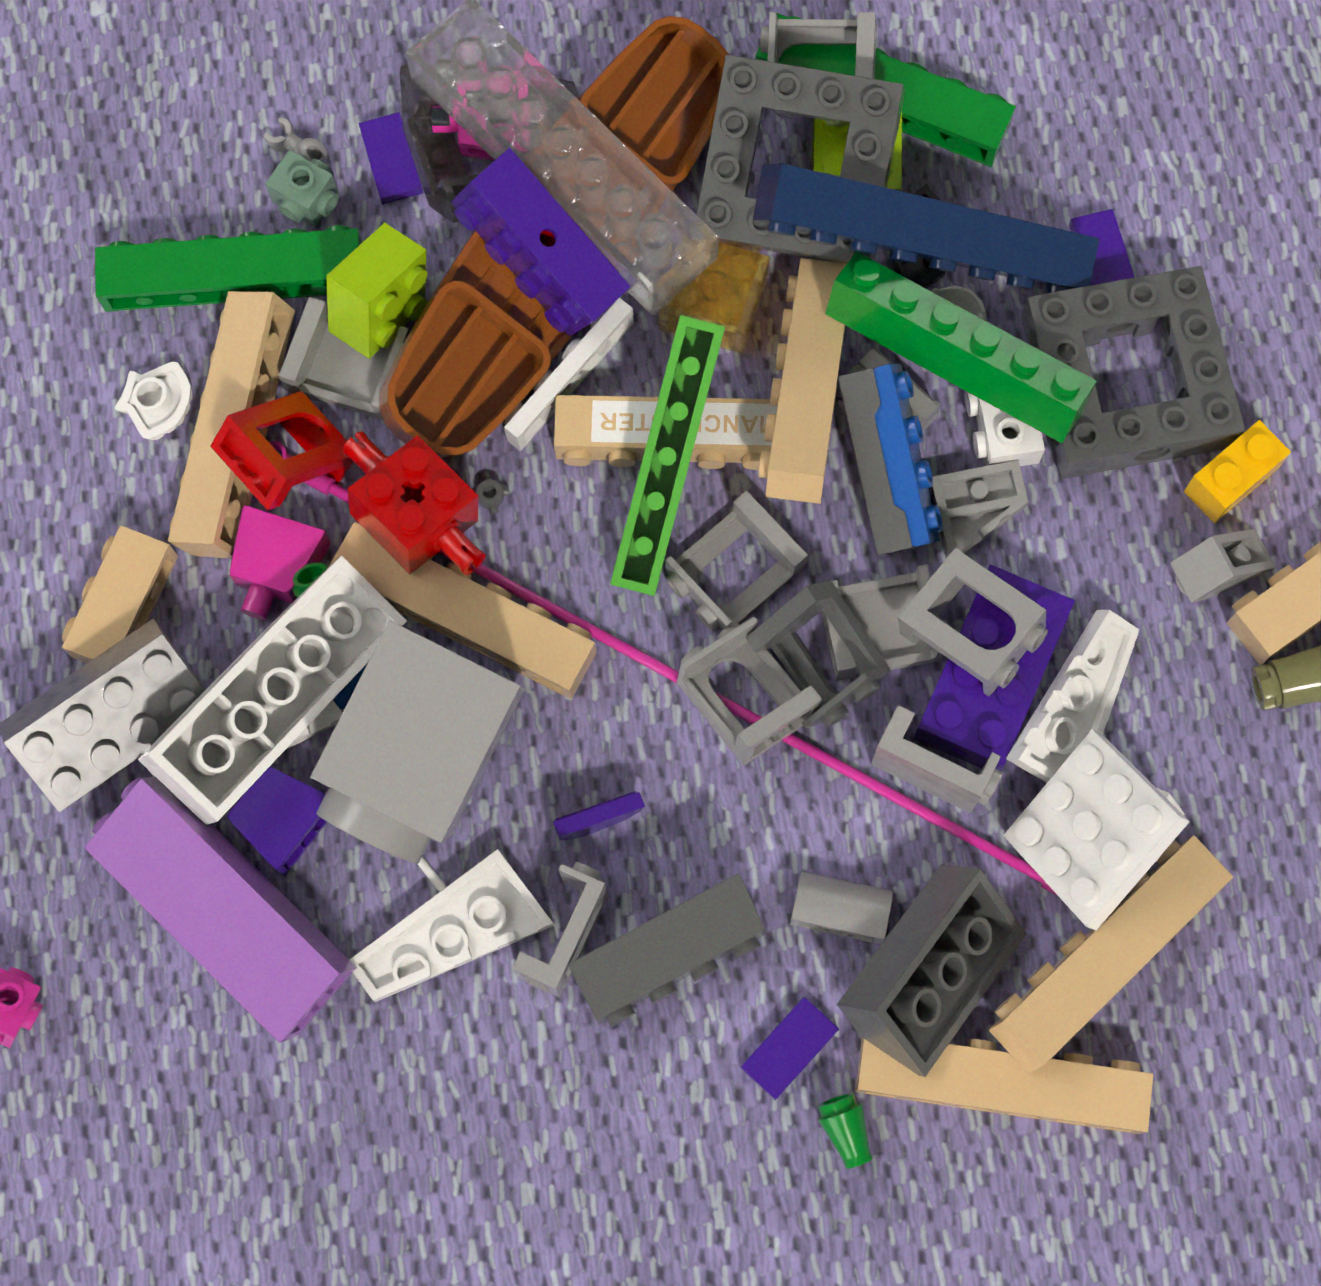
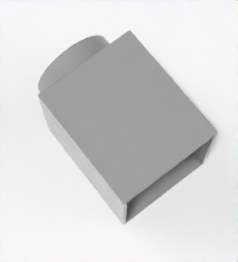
M389 620L310 778L329 787L316 814L335 827L380 850L418 864L431 838L442 843L452 836L525 688Z

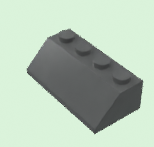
M941 864L836 1005L862 1038L918 1076L926 1077L1027 933L980 868Z
M737 873L569 963L568 966L598 1025L607 1020L610 1027H613L635 1015L636 1013L632 1006L650 998L652 1004H656L676 993L678 990L674 984L691 975L694 982L714 973L719 969L716 961L733 953L734 957L739 959L758 949L761 945L757 939L764 936L765 928L740 874Z

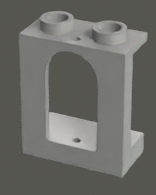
M769 12V26H761V53H768L769 62L779 63V59L784 51L796 45H856L855 76L875 79L876 14L875 12H858L857 20L778 19L776 12Z
M746 490L733 502V511L676 560L671 556L665 560L666 572L669 574L665 581L681 599L688 595L699 607L695 613L709 630L714 631L716 628H719L722 631L734 622L741 624L806 567L808 555ZM748 530L777 562L733 601L726 605L717 606L696 584L697 575Z
M954 548L898 616L899 629L902 636L913 644L922 639L983 682V692L989 697L998 686L1005 688L1012 681L1019 669L1017 662L1027 650L1031 653L1037 650L1048 633V629H1046V609L956 548ZM964 584L1005 611L1014 620L1016 633L1012 641L1005 647L997 650L984 649L937 618Z
M755 617L750 618L741 625L738 622L730 624L717 636V641L706 648L700 645L690 650L680 662L681 666L677 679L679 687L743 766L803 726L802 722L819 709L822 698L811 685L800 691L767 650L755 653L746 639L757 627L758 621ZM724 661H734L746 667L778 705L776 709L746 729L742 727L716 695L709 683L710 671L717 664Z
M575 862L573 868L561 863L559 868L563 884L581 891L582 894L549 964L520 951L512 967L518 979L558 998L562 997L572 976L568 964L581 957L609 897L606 884L600 879L601 873L579 862Z

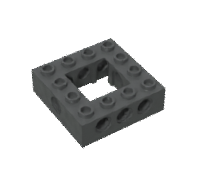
M726 54L693 234L699 239L847 264L855 251L849 250L851 243L849 241L837 239L835 246L809 241V232L796 230L795 236L775 234L767 231L769 223L753 220L756 198L747 197L749 184L754 185L755 180L752 167L757 141H762L763 131L760 128L763 108L772 109L778 116L793 119V115L825 120L827 125L842 127L850 123L840 177L887 188L905 97L904 85ZM861 253L872 260L874 258V254Z
M1202 265L1027 298L1021 315L1027 343L1093 378L1085 345L1100 344L1101 339L1133 334V337L1144 336L1154 329L1160 317L1166 339L1164 347L1165 357H1170L1177 382L1174 389L1176 398L1181 397V399L1102 413L1096 386H1094L1081 416L1064 442L1060 443L1051 438L1060 479L1224 450L1245 432Z

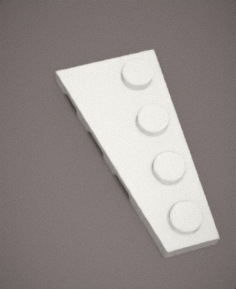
M1096 610L1006 759L1047 783L1092 729L1103 735L1139 629L1111 610Z
M497 849L352 957L350 961L357 967L353 974L371 999L377 1002L554 926V924Z

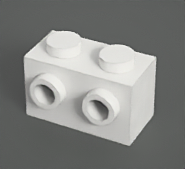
M965 391V404L968 416H976L979 430L978 432H973V445L977 459L984 458L985 466L1019 460L1020 466L1039 464L1045 451L1040 431Z

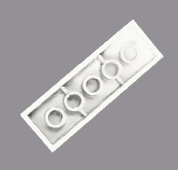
M340 556L186 709L138 761L206 825L219 821L368 663L389 620L400 626H403L407 620L343 556Z

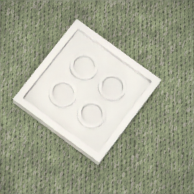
M1092 729L1003 836L1086 927L1097 930L1190 821L1101 733Z

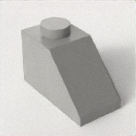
M1255 529L1211 536L1170 562L1176 574L1177 586L1183 594L1188 596L1191 603L1211 599L1276 568Z

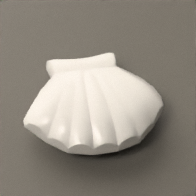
M178 362L167 363L142 375L129 371L124 391L115 406V410L129 414L143 438L158 440L164 434L172 432L176 426H180L183 423L192 400L190 381Z

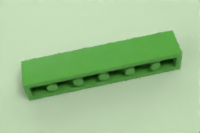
M683 315L679 317L610 585L655 596L725 326Z

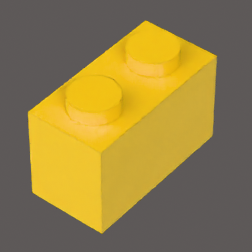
M1258 420L1195 474L1184 490V493L1215 524L1276 472L1290 455L1291 451L1261 420Z

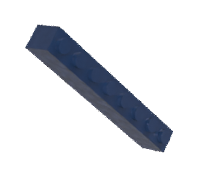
M784 163L763 164L753 220L769 223L767 231L771 233L795 236L796 230L810 233L809 241L835 246L837 239L851 242L849 250L876 255L877 248L891 251L889 259L916 263L917 257L930 260L929 268L956 272V266L969 268L968 276L976 279L994 281L996 274L1007 277L1006 285L1012 287L1032 289L1033 283L1045 285V294L1090 286L1099 238Z

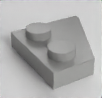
M1019 460L933 476V486L930 487L934 505L939 507L943 520L941 537L946 558L954 548L966 554L1022 511L1029 502Z

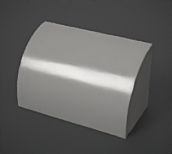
M801 871L790 925L881 945L885 940L893 891Z

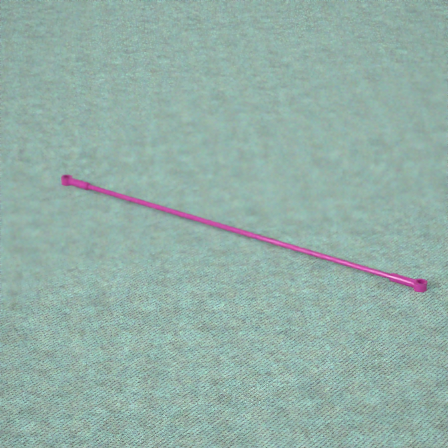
M269 442L275 450L282 452L281 456L284 459L292 457L280 442ZM326 474L303 482L325 495L330 493L349 504L348 490L335 484L336 480ZM442 550L438 552L443 556L449 558ZM472 564L470 565L474 573L525 601L545 609L551 615L567 624L572 623L585 629L598 641L677 683L679 671L489 567L481 564L476 569ZM715 692L733 715L750 724L762 718ZM794 734L782 740L795 749L1042 883V888L1058 896L1028 862Z

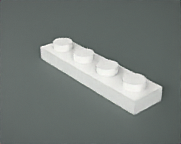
M618 298L610 308L606 309L591 323L592 329L582 340L576 338L568 345L562 355L563 361L553 372L548 370L534 386L533 391L535 393L525 404L520 402L505 419L506 425L504 430L507 441L521 451L555 413L556 395H571L634 324L633 308Z

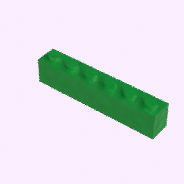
M776 13L778 19H801L796 16L787 17ZM760 45L755 59L768 61V53H761ZM796 45L784 51L779 59V63L855 76L856 45ZM876 48L875 79L904 85L902 133L992 168L1011 125L1016 106L1008 103L997 94H984L976 91L958 79L943 78L928 72L920 64L902 62L889 57L883 50Z
M335 225L328 227L325 231L307 232L304 229L293 228L285 230L282 234L264 235L260 232H244L239 237L220 238L216 235H201L196 240L186 241L158 238L152 243L144 244L115 241L110 243L109 246L95 247V295L105 312L225 303L228 291L274 292L281 299L327 296L326 275L362 243L358 228L351 229L348 226Z
M859 252L854 253L834 280L825 315L1060 443L1064 442L1081 416L1097 382L1093 378Z

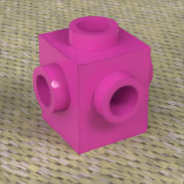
M10 967L7 971L0 968V1044L11 1048L21 1027L29 1031L31 1030L43 1007V1004L35 1001L41 987L34 984L35 979L30 974ZM2 1002H8V1003H10L11 1005H6V1004H4V1003H2Z

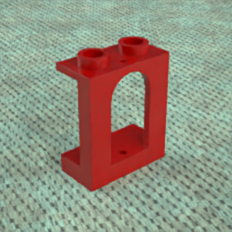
M302 391L227 415L210 445L267 510L279 507L292 486L326 474L335 479V484H338L353 464V461L342 452L347 440ZM280 423L305 452L284 459L258 429Z

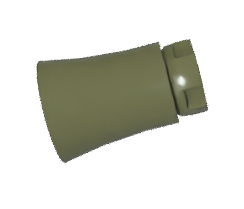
M1321 645L1290 656L1269 660L1268 664L1251 668L1253 688L1260 708L1263 711L1277 707L1286 709L1303 704L1321 702Z

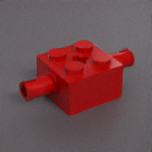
M363 431L355 433V437L359 440L358 443L350 437L344 444L342 452L365 473L363 477L347 488L350 515L409 575L441 550L464 575H469L473 572V569L470 567L471 564L477 569L483 563L486 554L464 534L466 530L478 522L479 496L418 435L390 456H386Z

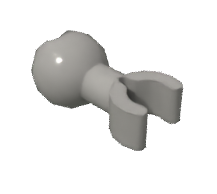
M279 117L278 122L288 137H273L269 133L264 134L267 144L276 151L291 150L308 161L317 159L324 164L327 161L326 146L319 139L312 137L301 139L298 137L291 123L286 118Z

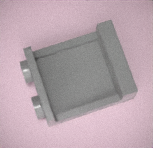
M309 297L279 373L281 383L285 391L292 393L302 391L308 398L383 420L379 409L380 389L401 346L410 333V328L400 326L393 343L387 348L382 347L368 359L328 332V307L326 302Z
M927 564L917 566L914 573L839 587L837 580L831 581L890 670L942 661L944 658L943 654L922 639L913 644L900 634L898 616L930 579ZM822 610L821 615L835 680L860 676L855 658ZM947 619L942 620L947 625H949Z
M898 705L877 746L871 765L969 813L973 811L977 803L986 806L1003 774L1002 771L996 769L1001 756L992 752L980 774H975L904 739L915 713Z

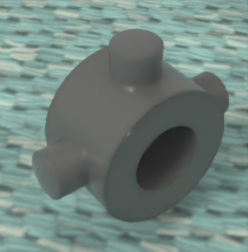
M484 476L482 478L483 481L476 489V494L479 496L478 502L482 507L489 509L490 514L498 513L497 507L502 504L504 496L510 495L508 487L502 488L499 482L491 479V476Z

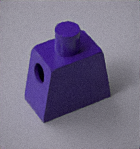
M269 767L237 800L236 805L229 812L227 818L271 866L283 876H286L327 823V821L316 814L325 793L273 767Z

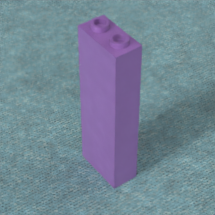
M156 777L135 779L121 793L120 797L123 801L115 811L107 813L94 825L92 832L95 835L84 848L279 1043L296 1037L357 967L212 824L206 825Z

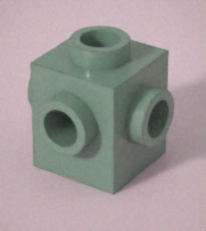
M291 150L287 152L265 183L272 203L278 206L279 211L285 217L295 223H300L303 220L313 227L318 225L323 216L328 217L334 211L339 199L333 171L323 162L317 159L308 161Z

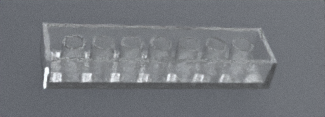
M476 0L464 1L405 52L411 78L494 160L510 147L631 287L627 291L652 316L718 258L719 236Z

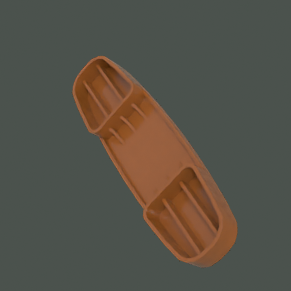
M668 16L651 23L606 66L569 107L524 162L526 167L618 272L621 271L648 232L676 185L687 177L712 133L725 57L729 53L716 38L700 25L687 18ZM475 230L433 292L401 346L380 389L379 395L380 412L385 425L405 444L418 435L442 460H449L474 450L508 417L545 375L551 361L573 336H568L564 331L559 332L552 327L544 315L546 310L535 298L531 299L521 292L515 283L516 276L505 264L500 265L491 258L485 249L486 242Z

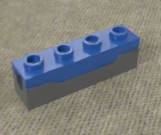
M887 364L839 376L838 379L877 555L940 541L938 532L943 531V520L939 507L932 505L929 487L933 486V475L929 462L927 460L922 461L919 443L923 442V429L918 416H912L909 398L914 396V390L908 371H902L901 364Z

